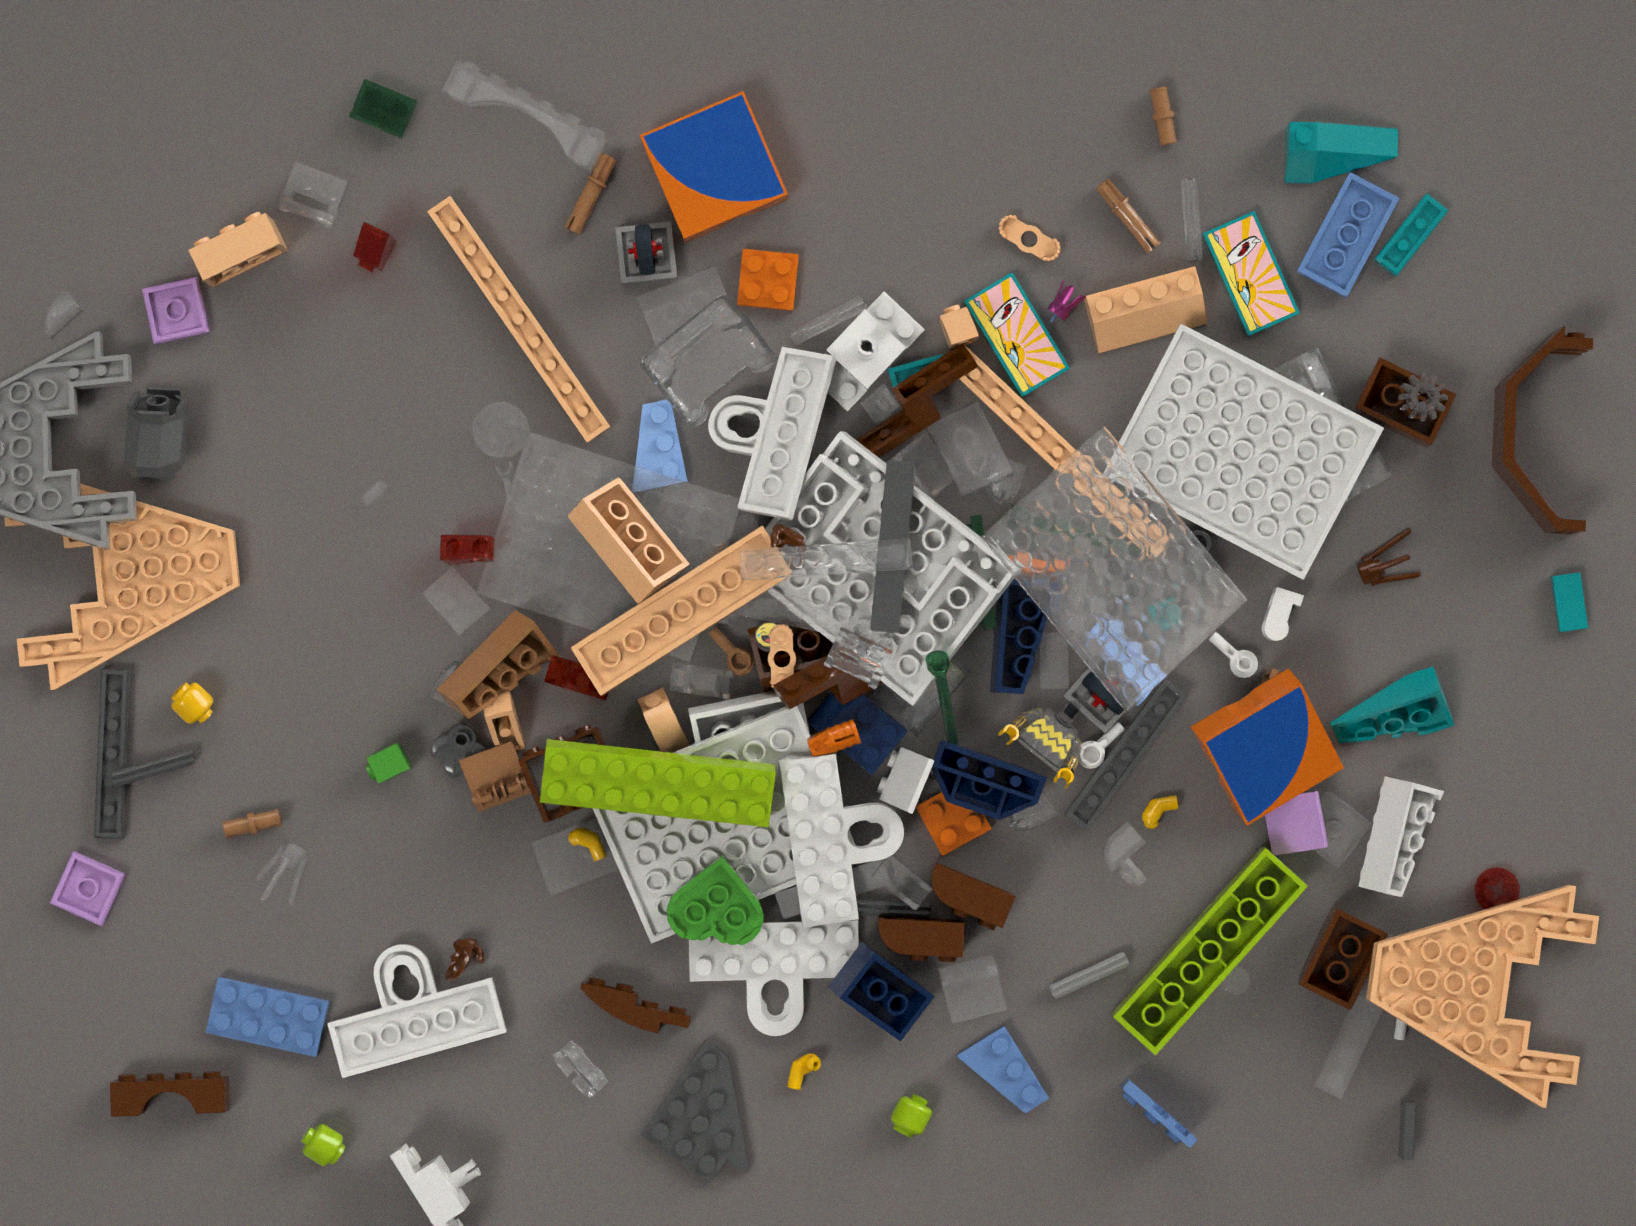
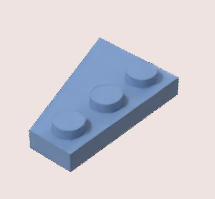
M1004 1025L956 1055L1024 1113L1049 1099Z
M1126 1078L1120 1085L1125 1091L1122 1096L1134 1107L1139 1103L1146 1109L1143 1115L1155 1125L1158 1122L1162 1123L1167 1128L1165 1134L1177 1144L1181 1140L1191 1148L1197 1141L1196 1137L1131 1080Z

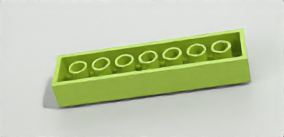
M547 739L540 803L769 827L776 770L775 764Z
M1261 846L1115 1008L1111 1016L1156 1056L1308 885L1267 848Z

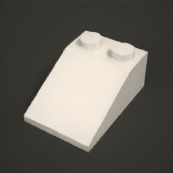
M900 747L898 752L893 750L887 766L892 767L888 778L882 776L876 792L881 794L879 799L913 814L934 760L903 747Z

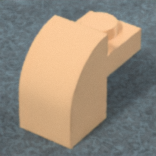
M663 688L637 699L661 752L673 753L690 746Z

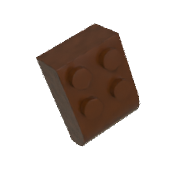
M1379 357L1354 410L1366 419L1427 448L1433 444L1456 394Z
M934 861L930 873L931 886L937 897L943 903L952 907L951 912L967 920L970 915L979 918L978 923L991 930H995L996 926L1003 928L1016 897L1014 894Z
M1332 907L1304 963L1298 984L1351 1010L1370 972L1374 942L1386 939L1388 933L1338 908Z
M878 916V930L881 939L894 952L910 955L911 960L928 961V956H938L941 962H956L957 957L963 958L965 927L963 920Z

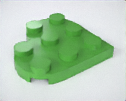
M723 855L677 889L667 905L668 923L672 930L683 939L701 941L714 936L721 943L744 945L758 935L764 921L763 908L758 898Z

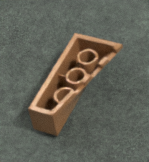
M514 610L436 690L451 708L467 719H470L498 699V695L504 690L508 689L511 691L518 686L520 679L528 674L533 676L541 670L540 666L548 660L553 662L560 656L536 623L517 610Z

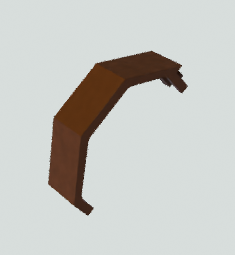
M1565 326L1549 335L1495 387L1492 467L1545 533L1574 535L1586 532V520H1571L1558 517L1517 464L1514 456L1517 388L1519 384L1549 354L1582 355V353H1586L1588 350H1593V338H1585V333L1570 332L1568 335H1565Z

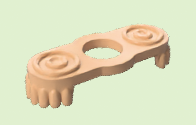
M1016 215L1005 216L1001 219L998 228L1003 238L1017 245L1018 249L1022 252L1031 253L1041 260L1048 262L1053 261L1060 254L1061 247L1056 238L1051 239L1042 234L1037 227L1021 222L1017 219ZM1027 231L1035 233L1037 243L1033 247L1024 246L1021 242L1023 233Z
M784 624L773 626V629L768 634L770 637L768 663L771 667L770 684H772V688H774V684L794 674V665L796 663V655L793 651L794 633L789 626ZM778 651H786L790 655V662L787 666L778 667L774 663V655Z

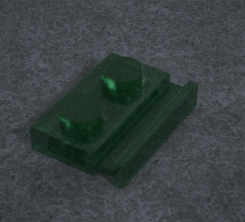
M364 79L349 117L402 139L418 102L413 98Z

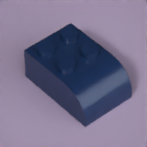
M830 691L808 718L807 723L820 732L828 727H833L853 719L861 743L847 747L842 751L873 775L908 731L864 695L842 706Z
M863 942L860 943L828 986L841 1000L900 1042L935 997L917 981Z

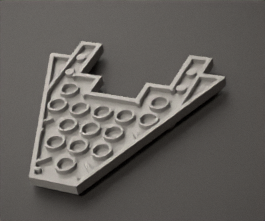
M100 331L90 334L0 383V516L95 547L110 550L109 524L137 521L136 493L134 491L81 496L79 470L52 471L51 420L78 417L77 390L132 384L131 356L128 354L104 356L103 334Z

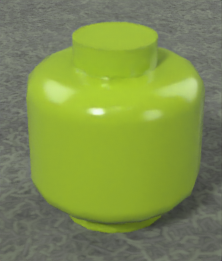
M914 1093L911 1098L907 1096L900 1097L890 1116L891 1121L894 1123L893 1129L910 1138H913L914 1135L923 1134L932 1117L931 1109L926 1106L928 1101Z
M319 1124L315 1129L309 1127L301 1139V1142L304 1143L303 1154L321 1166H327L330 1163L334 1165L345 1148V1145L342 1144L343 1136L325 1124Z

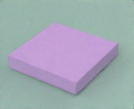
M198 277L142 289L152 339L155 345L210 333Z
M1318 791L1302 793L1265 815L1271 852L1274 856L1328 847Z
M73 851L50 904L99 926H103L126 874Z

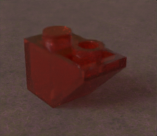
M552 655L544 682L606 701L608 692L600 696L580 663Z

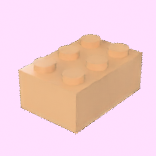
M260 212L251 214L244 219L245 223L237 227L234 224L229 225L219 231L220 235L212 239L204 237L193 243L194 247L188 251L204 282L211 287H215L288 251L274 220L266 213L262 215Z

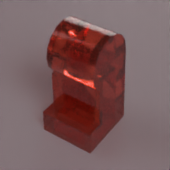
M441 535L440 560L448 565L493 562L495 538L485 535Z

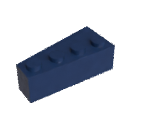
M1014 579L996 601L990 692L1024 694L1035 661L1034 658L1043 637V630L1052 609L1054 596L1058 591L1060 583Z

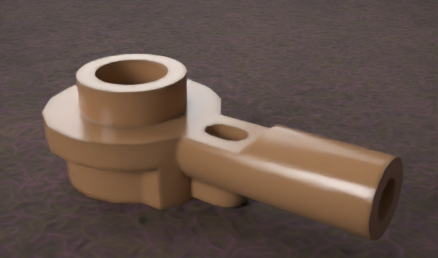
M718 627L709 632L713 640L727 654V667L733 674L742 676L752 671L755 664L752 652L746 648H736Z

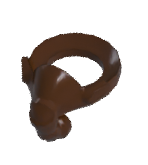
M783 524L775 525L770 538L771 547H777L783 556V546L786 544L793 545L799 551L800 560L797 564H791L787 561L786 563L792 571L803 568L809 560V552L803 542L804 536L795 533L791 528L785 527Z
M458 939L453 943L456 952L450 957L451 963L446 972V980L453 982L462 975L471 960L473 952L475 955L472 959L479 964L484 963V953L476 939Z

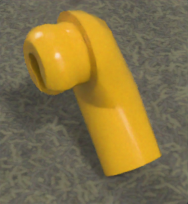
M1177 796L1152 799L1142 813L1144 826L1148 829H1154L1159 825L1158 820L1164 811L1178 809Z
M581 827L575 828L574 831L569 833V842L573 846L581 845L589 848L594 862L607 857L599 835L596 832Z
M810 1053L794 1060L791 1065L787 1087L801 1090L803 1076L813 1070L817 1071L821 1067L820 1058Z

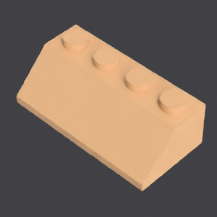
M1195 266L1087 295L1084 299L1098 354L1176 333L1180 324L1191 329L1207 324L1203 292Z
M619 477L583 498L567 516L638 604L658 592L690 565Z

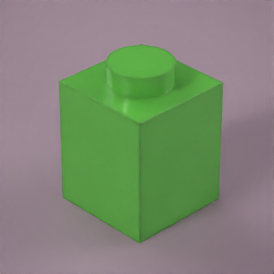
M396 743L366 758L369 763L365 765L366 770L372 781L377 779L378 783H383L412 769L401 743Z

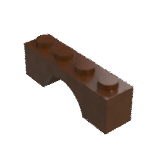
M220 1071L203 1072L202 1077H192V1072L175 1073L174 1078H164V1073L146 1074V1079H136L135 1074L118 1075V1080L110 1082L111 1117L140 1116L145 1113L151 1099L163 1092H174L184 1096L192 1104L196 1114L225 1113L229 1110V1077L220 1076Z

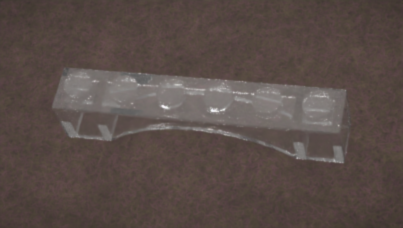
M466 60L465 64L459 61L456 62L442 88L445 96L468 108L499 105L515 108L531 115L542 122L555 135L569 161L593 172L600 156L609 144L607 138L604 137L605 132L594 126H590L587 129L579 124L580 119L567 112L564 116L555 112L556 107L542 99L539 103L530 99L531 94L516 86L513 90L505 86L506 81L491 73L490 77L480 73L481 68Z

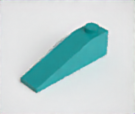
M1289 122L1285 127L1284 183L1313 184L1327 178L1397 158L1398 129L1320 122Z
M1433 666L1405 675L1330 722L1339 744L1369 741L1375 739L1377 735L1391 734L1392 738L1401 737L1402 733L1417 731L1418 735H1428L1455 726L1441 683Z

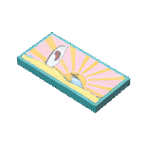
M1255 211L1202 234L1247 337L1300 314Z
M1012 272L964 300V304L1021 398L1070 369Z

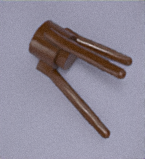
M1406 529L1371 554L1361 557L1362 562L1357 564V569L1364 585L1371 583L1372 586L1380 583L1421 576L1420 572L1380 577L1385 574L1384 569L1409 560L1410 555L1408 554L1385 563H1381L1380 559L1374 560V558L1411 533L1410 529Z

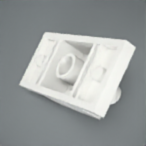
M883 292L827 348L825 354L833 355L837 359L827 393L848 412L880 379L887 369L916 341L925 329L887 293Z
M405 1143L397 1148L390 1157L433 1226H464L459 1219L454 1220V1217L465 1211L470 1204L461 1187L481 1175L478 1167L467 1173L476 1166V1163L471 1159L468 1163L451 1173L441 1155L421 1167L419 1164L421 1158L413 1146L409 1148Z

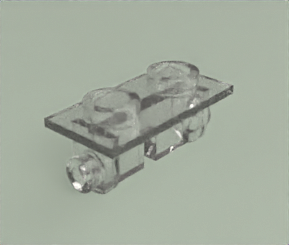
M572 1040L553 1055L556 1060L554 1063L567 1077L574 1071L578 1074L571 1082L583 1096L593 1097L608 1083L601 1069L594 1066L586 1057L584 1050Z

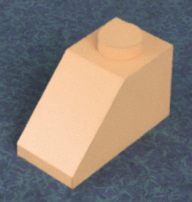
M954 305L943 310L944 314L940 315L939 320L949 350H953L962 343L963 345H968L977 341L979 335L967 307L960 309L959 305Z
M507 689L498 695V699L484 708V716L494 745L498 746L512 741L515 750L518 751L525 749V744L511 692Z

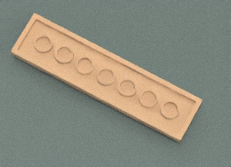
M763 525L571 647L600 696L611 691L793 575L778 548L771 547V537Z

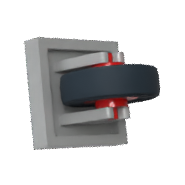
M671 221L615 227L622 285L678 279Z
M1098 656L1064 693L1063 697L1103 733H1106L1134 702L1132 698L1135 694L1127 684L1125 686L1121 685L1117 679L1119 674L1113 665L1105 663Z

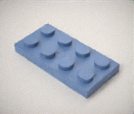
M1349 172L1296 273L1343 298H1347L1400 198Z
M218 977L206 1033L317 1057L330 1001Z

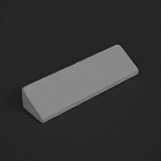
M883 860L865 862L852 867L856 895L891 884ZM797 885L775 893L783 919L801 914Z

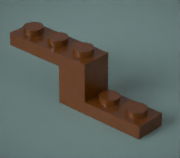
M963 343L891 388L902 410L856 440L879 458L941 419L931 396L978 367L975 359Z
M845 646L774 684L773 687L775 694L790 710L827 689L833 693L843 706L878 687L883 682L865 669L851 650Z

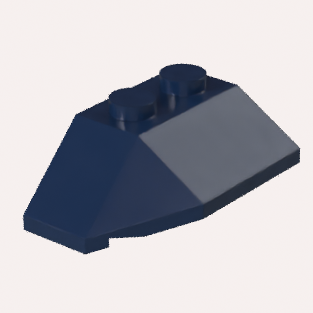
M943 740L939 742L932 765V771L946 802L998 820L1038 804L1047 779L1046 776L1016 764Z

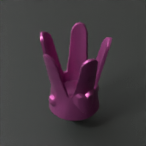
M1062 280L1055 300L1047 308L1054 314L1050 322H1053L1056 316L1065 322L1069 317V313L1086 296L1079 295L1066 306L1074 291V287L1066 286L1059 296L1064 284V280Z

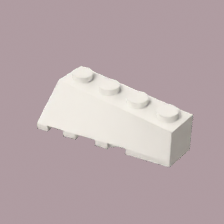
M1384 777L1377 811L1373 818L1370 840L1367 843L1364 865L1360 872L1358 887L1394 896H1403L1415 866L1412 858L1414 853L1423 846L1425 839L1422 838V833L1426 823H1432L1435 816L1432 808L1436 800H1441L1444 791L1408 781Z

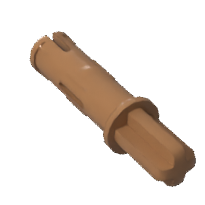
M602 154L591 176L586 177L588 181L564 226L566 229L578 235L581 234L602 189L607 187L605 182L616 163V160L611 156Z
M1111 180L1103 181L1096 188L1098 193L1111 207L1112 210L1110 212H1114L1147 254L1153 248L1145 237L1150 240L1154 247L1161 243L1128 203L1129 198L1125 199Z

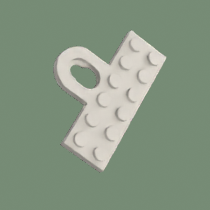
M782 347L767 400L734 395L721 400L712 410L708 422L709 434L712 440L726 451L751 456L737 507L741 511L793 520L837 360L833 355ZM745 413L755 414L759 417L760 427L754 436L742 438L735 431L729 429L728 422L731 417L735 415L741 416Z
M836 753L779 760L802 926L810 927L857 920L859 915L851 864L883 860L893 855L901 846L904 837V827L901 818L893 808L878 802L843 807ZM866 820L870 823L881 824L883 827L882 835L879 838L873 839L867 845L857 846L848 839V830L855 822Z
M858 920L803 927L802 921L763 922L758 935L744 945L721 943L714 936L701 941L689 939L690 982L746 980L747 1012L753 1026L766 1035H785L797 1027L803 1016V979L836 977L859 946ZM774 979L784 982L789 990V997L784 1003V1010L779 1015L769 1013L767 1004L761 995L764 984Z
M398 944L386 949L375 963L374 981L382 1008L327 1023L342 1078L507 1032L493 977L438 992L427 956L417 947L408 944ZM398 965H406L419 982V992L411 1000L399 998L393 990L394 970Z

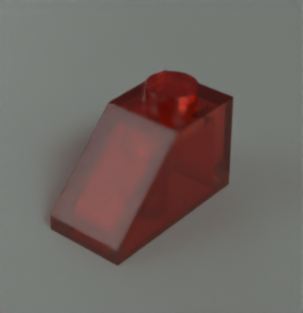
M364 222L353 257L359 261V267L372 273L374 269L382 272L396 244V240L389 233Z

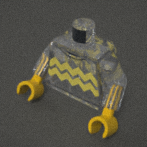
M1067 702L1058 714L1050 708L1045 710L1035 708L1020 713L1009 725L998 732L999 736L1004 732L1010 736V741L1006 743L1007 745L1016 740L1053 771L1058 772L1053 779L1054 783L1061 777L1066 780L1064 788L1069 787L1080 761L1082 743L1078 737L1080 732L1071 726L1072 722L1080 714V711Z

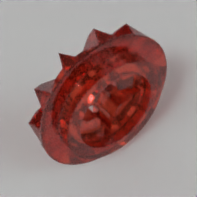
M1495 867L1487 869L1479 875L1475 882L1474 893L1480 906L1484 909H1489L1518 900L1520 885L1516 876L1510 871ZM1501 881V888L1508 892V895H1498L1494 901V892L1486 887L1487 885L1497 886Z

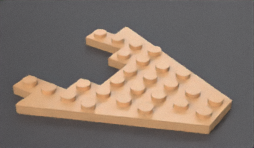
M80 484L81 496L110 493ZM136 501L137 521L109 524L110 550L63 536L65 549L93 547L98 602L70 604L73 633L17 639L19 666L27 667L48 664L50 690H57L239 588L240 577L235 530ZM4 517L5 527L28 525Z
M1566 885L1374 942L1366 1000L1535 1105L1546 1108L1550 1082L1577 1084L1580 1057L1527 1049L1531 1022L1504 1018L1512 962L1539 965L1542 937L1596 944L1599 916L1573 912L1576 886Z

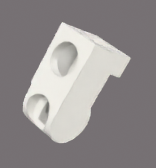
M1279 587L1273 589L1261 628L1262 634L1269 641H1279L1287 636L1289 631L1287 621L1292 606L1300 607L1304 595Z

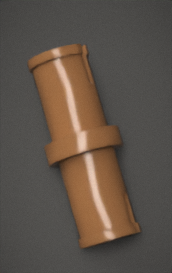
M1167 87L1149 90L1154 110L1152 120L1156 121L1160 146L1177 143L1172 119L1175 117V114L1170 108Z
M277 808L255 815L253 812L247 813L246 817L223 821L222 824L225 837L229 839L248 833L256 835L260 830L282 826V820Z

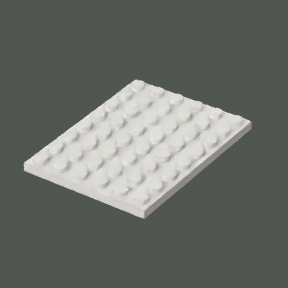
M1180 324L1102 475L1304 580L1384 427Z
M798 706L790 710L787 707H783L673 752L677 754L775 764L776 774L769 827L593 808L651 944L676 934L667 920V905L671 896L677 889L721 855L726 858L758 900L796 885L779 760L812 755L807 743V738L810 737V734ZM848 830L849 841L856 845L850 830Z

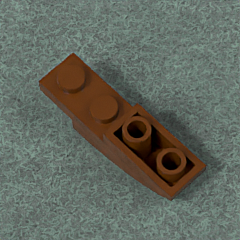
M589 977L588 981L581 983L580 989L594 1003L615 1018L629 1025L654 1033H659L661 1023L685 1028L689 1027L691 1014H686L687 1009L678 1006H670L669 1010L658 1008L659 1003L649 1000H642V1003L638 1004L636 1003L638 992L633 991V986L617 983L616 987L605 985L606 980Z

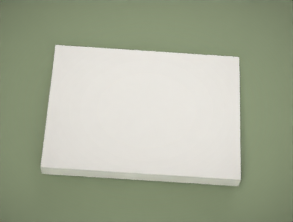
M839 431L826 451L817 457L806 472L793 520L774 517L766 527L770 537L773 527L777 524H783L785 527L791 528L795 533L804 536L803 542L809 552V560L803 568L792 571V576L774 586L768 592L840 649L847 646L865 669L914 706L1018 575L1021 568L914 486L900 633L871 631L886 463L848 433ZM790 544L783 546L782 554L784 559L791 564H797L800 560L797 548Z

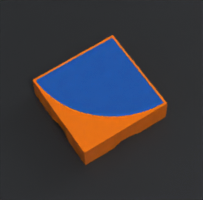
M744 91L639 135L685 243L720 229L736 218L753 215L788 200V193Z
M1289 668L1256 687L1241 700L1224 706L1191 726L1205 756L1215 767L1219 782L1234 811L1246 826L1344 768L1302 683Z

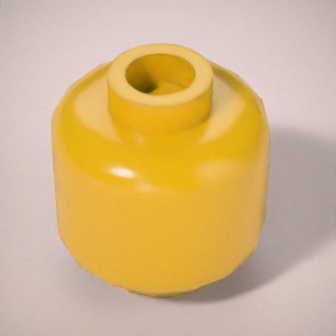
M185 682L171 696L173 700L171 704L172 710L187 724L195 723L197 720L203 723L213 713L210 709L213 704V698L198 683L188 684Z

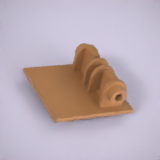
M512 741L459 760L472 794V801L474 806L477 807L478 812L531 793L518 762L519 758Z

